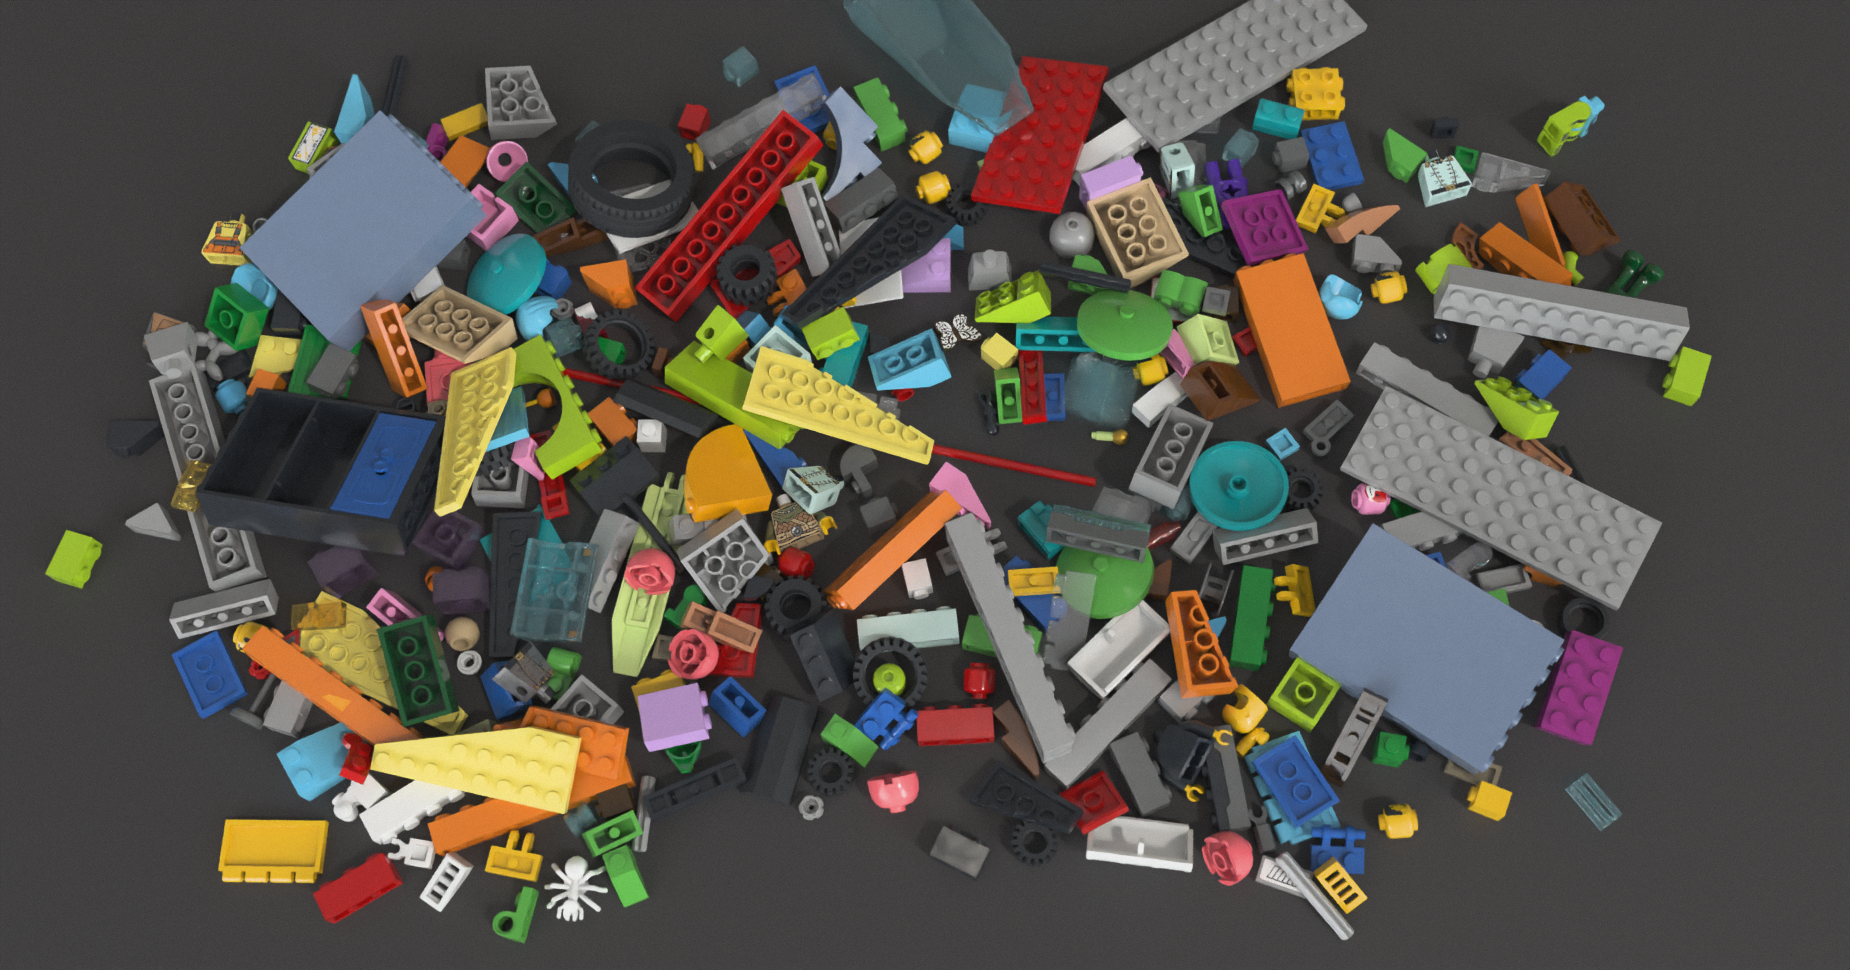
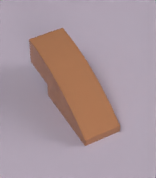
M1398 205L1360 209L1337 219L1327 226L1325 230L1333 243H1347L1353 237H1356L1357 234L1370 235L1400 210V207Z
M695 602L688 604L679 625L687 630L696 629L710 635L714 641L753 654L762 630L720 611L708 609Z

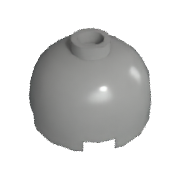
M1067 212L1059 215L1053 221L1049 231L1052 249L1060 257L1072 259L1076 254H1088L1095 242V230L1091 220L1078 212Z

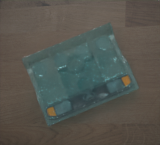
M528 538L511 626V635L521 640L537 642H582L599 549L598 544L580 542L560 544Z

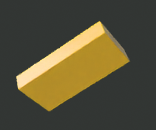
M480 103L441 119V122L451 141L461 135L463 136L488 126V116L483 104Z

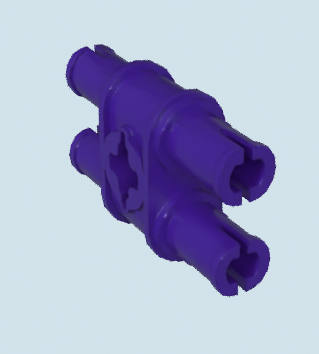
M1231 159L1226 163L1229 180H1221L1218 162H1208L1204 166L1208 182L1206 185H1213L1223 228L1221 231L1231 228L1221 204L1225 200L1249 196L1248 181L1243 177L1239 159Z

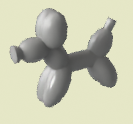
M208 330L207 334L195 332L198 337L197 346L208 347L211 350L205 360H198L195 362V365L201 371H207L214 380L221 381L223 373L215 363L219 355H232L238 351H235L224 341L219 342L217 340L218 336Z

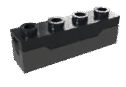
M1231 725L1215 727L1217 731L1229 730L1232 732ZM1224 732L1221 735V740L1229 743V745H1221L1216 738L1212 737L1211 739L1215 742L1200 769L1202 778L1206 777L1208 785L1204 789L1206 801L1211 803L1213 813L1209 814L1212 829L1216 828L1217 833L1222 831H1248L1251 823L1233 735Z

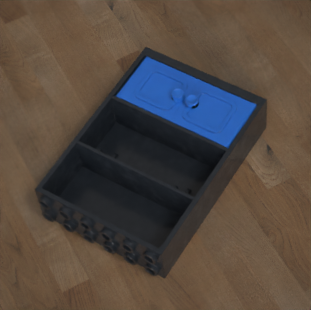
M257 388L253 396L249 398L245 410L239 415L235 427L229 432L225 444L219 449L212 466H209L202 483L198 485L196 496L199 499L208 524L212 526L406 557L437 492L446 416Z

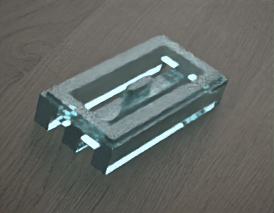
M1588 773L1565 789L1600 831L1622 815L1620 810ZM1583 782L1587 784V786L1593 791V793L1611 812V817L1600 806L1599 802L1582 785ZM1576 788H1577V789L1581 792V794L1587 799V801L1593 806V808L1599 813V815L1604 819V821L1598 816V814L1592 809V807H1591V806L1586 802V800L1580 795V793L1576 790Z

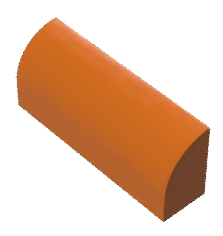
M461 135L440 163L467 188L486 162V156L490 148Z
M383 299L360 305L392 391L408 398L428 389L396 302Z

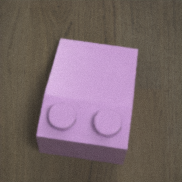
M942 238L928 254L901 269L903 293L951 292L950 238Z

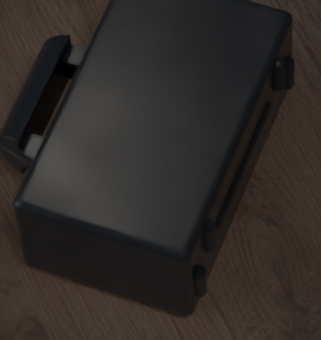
M243 349L216 363L223 373L221 381L214 380L207 371H203L211 390L216 392L217 387L229 379H234L235 381L242 379L240 381L247 385L246 375L250 374L253 363L246 349Z

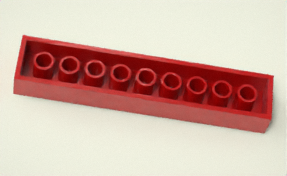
M782 110L636 285L635 289L672 320L677 322L716 276L718 260L720 256L724 257V251L726 249L730 251L732 245L740 246L741 242L745 241L783 195L781 188L791 185L823 147L818 136L786 111Z

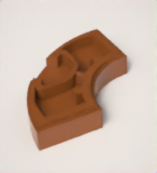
M1460 222L1452 235L1450 244L1453 245L1455 243L1472 265V268L1482 270L1484 264L1478 259L1475 252V243L1479 235Z

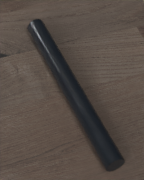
M630 494L626 495L622 501L659 548L672 559L678 572L682 574L687 571L680 561L678 554Z

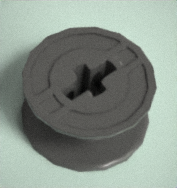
M1210 562L1199 598L1219 604L1216 617H1218L1234 570H1231L1228 580L1225 581L1209 575L1212 566Z

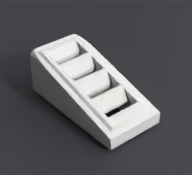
M455 852L446 854L419 898L441 912L474 866ZM453 864L454 866L459 868V872L453 867H451V865ZM447 872L454 877V880H450L444 874ZM438 882H442L449 888L445 890L440 885H438ZM435 890L437 893L443 896L442 899L440 900L439 898L431 894V892Z

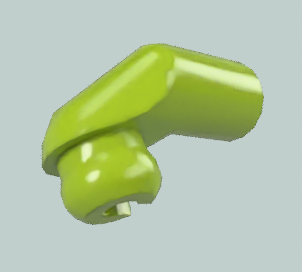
M1568 251L1563 254L1566 263L1564 268L1573 273L1571 282L1576 286L1584 277L1575 269L1576 261L1578 260L1577 253Z

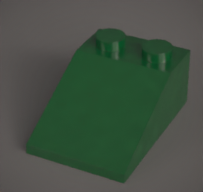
M527 161L494 194L495 197H499L513 207L519 221L535 234L568 220L576 211L574 206Z

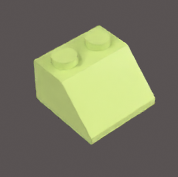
M1197 314L1177 326L1178 333L1195 364L1194 366L1207 361L1235 365L1239 363L1227 321Z

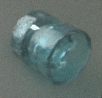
M585 802L578 805L575 814L568 812L563 816L564 821L576 837L584 833V827H593L598 823L597 818Z

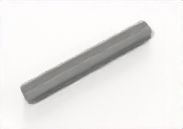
M1288 852L1281 853L1276 858V863L1342 940L1350 938L1354 933V929Z

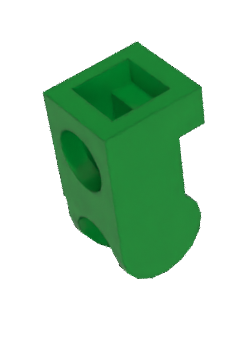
M699 585L687 587L684 592V598L675 611L668 608L663 615L668 623L681 631L687 630L679 625L688 604L695 602L706 607L708 603V597Z

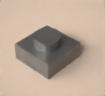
M1207 287L1202 312L1226 316L1230 291Z

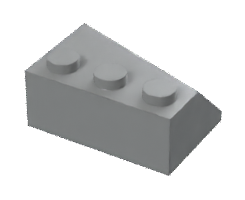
M530 66L485 68L487 116L491 140L535 138L557 125Z
M738 508L676 550L680 561L717 611L722 613L727 610L726 607L732 599H736L740 594V589L748 579L755 575L770 556Z

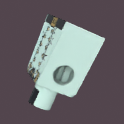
M1181 142L1164 146L1160 149L1161 174L1170 198L1179 197V191L1192 187L1194 184L1195 164L1186 147Z
M1436 150L1428 151L1425 158L1426 162L1421 165L1418 172L1425 207L1467 196L1472 183L1454 156L1450 155L1440 158Z
M821 466L789 468L782 489L809 514H813L836 503L840 489L844 487V481L840 475L832 476Z

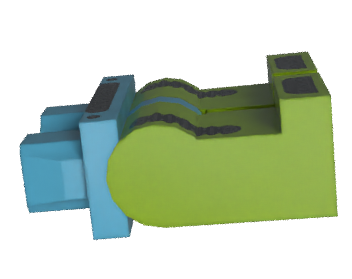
M1585 95L1579 98L1578 102L1549 117L1537 139L1538 143L1550 157L1557 154L1565 141H1572L1578 135L1583 137L1587 134L1591 125L1597 120V115L1603 110L1604 103L1598 96L1590 100Z

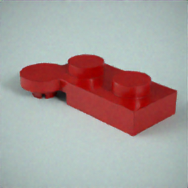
M347 733L343 736L342 743L349 751L339 776L363 785L371 767L374 748L367 743H363L360 736Z

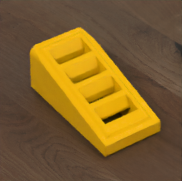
M1334 856L1313 872L1346 914L1367 899V896ZM1336 870L1340 872L1329 881L1326 880ZM1344 877L1345 881L1333 889L1332 885ZM1348 885L1352 887L1343 895H1338V893ZM1356 892L1359 896L1346 905L1344 900Z

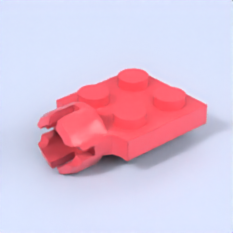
M434 349L433 360L425 362V377L428 388L426 389L427 406L428 402H436L441 399L448 400L451 373L473 364L474 361L464 364Z

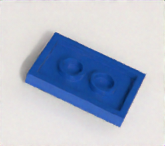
M815 65L774 81L788 114L813 133L826 128L829 118L820 104L829 96V93Z
M1345 121L1300 131L1299 135L1304 137L1310 156L1308 163L1316 185L1328 190H1335L1363 183L1364 178Z
M217 630L171 654L201 718L204 719L249 694L221 633Z
M1296 735L1251 763L1295 829L1340 801Z

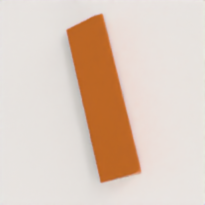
M1533 184L1515 198L1530 244L1564 267L1566 263L1541 191L1537 184Z

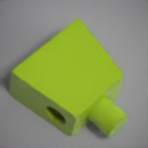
M717 305L696 332L695 336L702 345L696 350L694 355L702 363H705L712 354L720 360H724L749 335L733 316Z

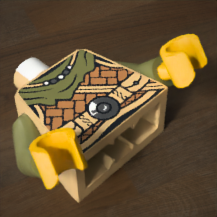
M783 494L776 498L779 509L771 513L772 519L767 523L764 547L768 553L777 551L778 555L789 547L800 549L824 539V534L828 535L827 529L831 527L837 529V525L831 516H827L821 510L809 514L797 502L793 503L790 495Z

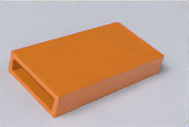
M1292 253L1277 261L1270 259L1255 267L1244 266L1238 269L1233 282L1235 287H1239V299L1251 328L1254 341L1257 344V349L1278 408L1345 390L1351 381L1304 253L1299 255Z
M947 490L928 493L823 590L826 594L827 603L833 609L854 610L938 532L946 522L954 517L962 507Z

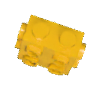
M1338 68L1293 69L1291 78L1287 79L1286 84L1287 92L1291 93L1288 105L1305 110L1302 120L1338 119L1341 110L1345 108V98L1341 97L1340 92L1343 89V78L1339 77Z

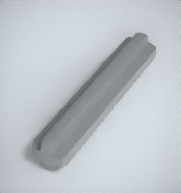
M643 776L641 778L636 818L643 834L633 838L632 850L636 852H645L647 849L650 817L642 797L655 792L656 779L653 776Z

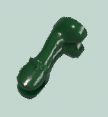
M1627 250L1622 256V269L1619 275L1609 287L1604 288L1603 292L1636 298L1647 285L1660 282L1664 277V271L1656 264H1646L1629 289L1623 292V287L1644 264V258L1639 252Z

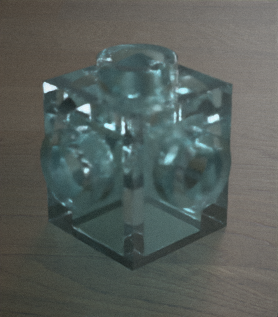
M570 317L544 328L547 341L550 340L557 351L554 353L557 358L583 348L581 340L584 337L580 325H575Z

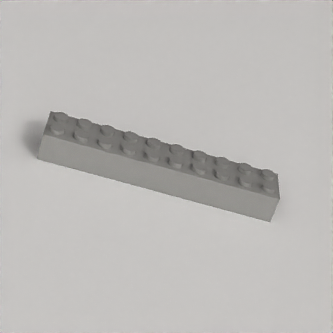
M1448 264L1433 298L1434 318L1671 361L1690 329L1686 307Z
M194 364L191 367L181 369V376L177 378H170L165 374L149 380L209 588L219 592L267 578L254 533L209 525L199 499L196 496L198 485L202 483L209 466H212L219 449L226 442L206 375Z
M972 512L946 522V540L1043 764L1071 753L1073 743H1075L1074 738L1076 737L1070 723L1066 724L1064 721V707L1060 699L1055 700L1053 691L1055 688L1050 676L1045 677L1043 667L1045 666L1040 653H1034L1033 644L1035 643L1029 630H1024L1023 614L1019 607H1014V594L1010 585L1005 586L1003 579L1005 575L1001 564H995L993 556L995 552L990 540L985 541V529L981 519L976 520Z

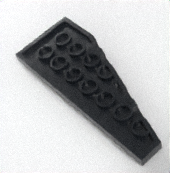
M903 194L782 313L784 321L802 329L925 256L956 225L955 218Z

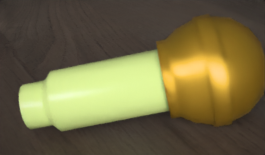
M1118 429L1114 432L1096 431L1092 432V439L1113 441V443L1118 445H1124L1127 443L1129 435L1123 429Z

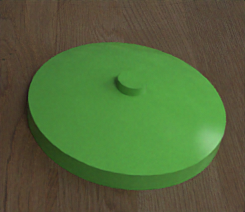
M1115 290L1096 293L1082 303L1077 317V330L1082 340L1096 352L1119 360H1142L1157 355L1168 345L1173 329L1171 316L1161 303L1146 294L1129 290L1128 293Z
M1065 546L1056 564V567H1058L1061 597L1075 612L1095 619L1117 617L1135 608L1148 594L1154 578V563L1148 547L1144 562L1140 563Z

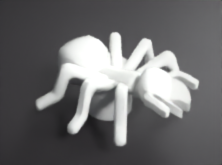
M573 856L565 864V872L567 874L565 875L555 863L551 865L555 872L564 880V884L551 883L546 884L544 888L546 890L553 888L566 889L567 891L554 896L551 902L547 904V909L552 908L558 900L568 897L569 899L558 908L557 918H561V912L564 909L563 916L566 921L570 920L572 914L573 921L575 922L579 910V918L583 920L584 910L577 902L578 897H580L597 912L601 910L584 893L587 890L603 893L608 891L604 887L589 885L588 881L591 876L605 871V866L588 872L587 861L580 856Z

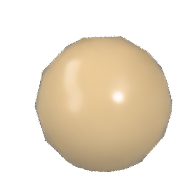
M461 616L451 620L445 629L447 644L458 651L471 649L476 645L480 637L477 623L467 617Z

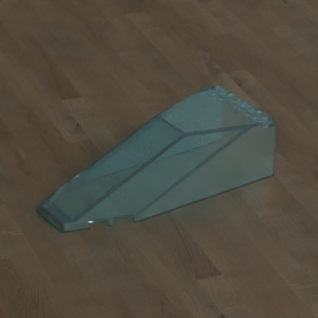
M844 0V7L849 12V18L864 34L939 100L995 136L1000 135L1033 112L1034 108L1028 92L1019 76V68L1013 60L1011 47L972 0Z

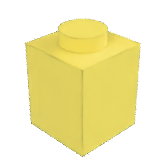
M996 333L992 338L988 337L981 345V359L995 370L1010 368L1018 359V349Z

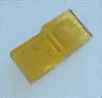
M195 460L190 461L176 487L171 502L173 508L190 512L196 511L200 505L199 499L196 496V489L202 483L209 466H212V464Z
M340 601L320 605L315 602L292 605L291 629L326 630L345 628L347 604Z

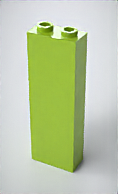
M693 341L665 366V384L779 450L786 443H790L800 429H804L803 427L743 410L752 373L726 358L720 360L714 354L705 363H702L694 355L701 346L696 341Z

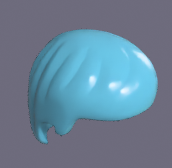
M246 263L237 267L232 275L231 284L238 283L269 307L270 310L276 302L278 287L254 263Z
M1330 274L1325 279L1318 293L1326 315L1333 319L1343 320L1355 316L1363 301H1360L1362 295L1360 289L1333 274Z
M550 296L532 297L517 309V328L526 341L540 334L543 337V329L552 321L550 311L559 307L554 298Z

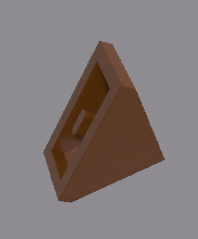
M1170 559L1154 569L1153 582L1144 599L1165 602L1167 599L1172 561Z

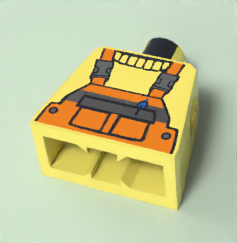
M233 212L229 222L217 221L214 223L201 252L210 263L236 266L253 263L240 249L254 234L249 226L244 224L245 216L243 214Z

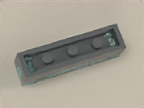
M1054 504L1047 526L1046 542L1143 563L1150 538L1151 525L1140 521H1130L1116 516H1107L1093 511H1084L1066 505Z

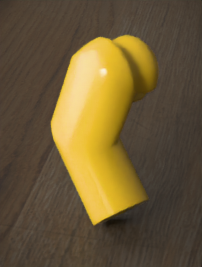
M698 143L687 144L686 148L692 155L695 172H703L704 154Z
M1255 728L1235 746L1236 754L1243 758L1256 742L1260 745L1266 744L1269 740V734L1264 731V728Z

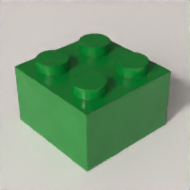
M238 283L215 287L204 326L235 351L258 345L269 307Z

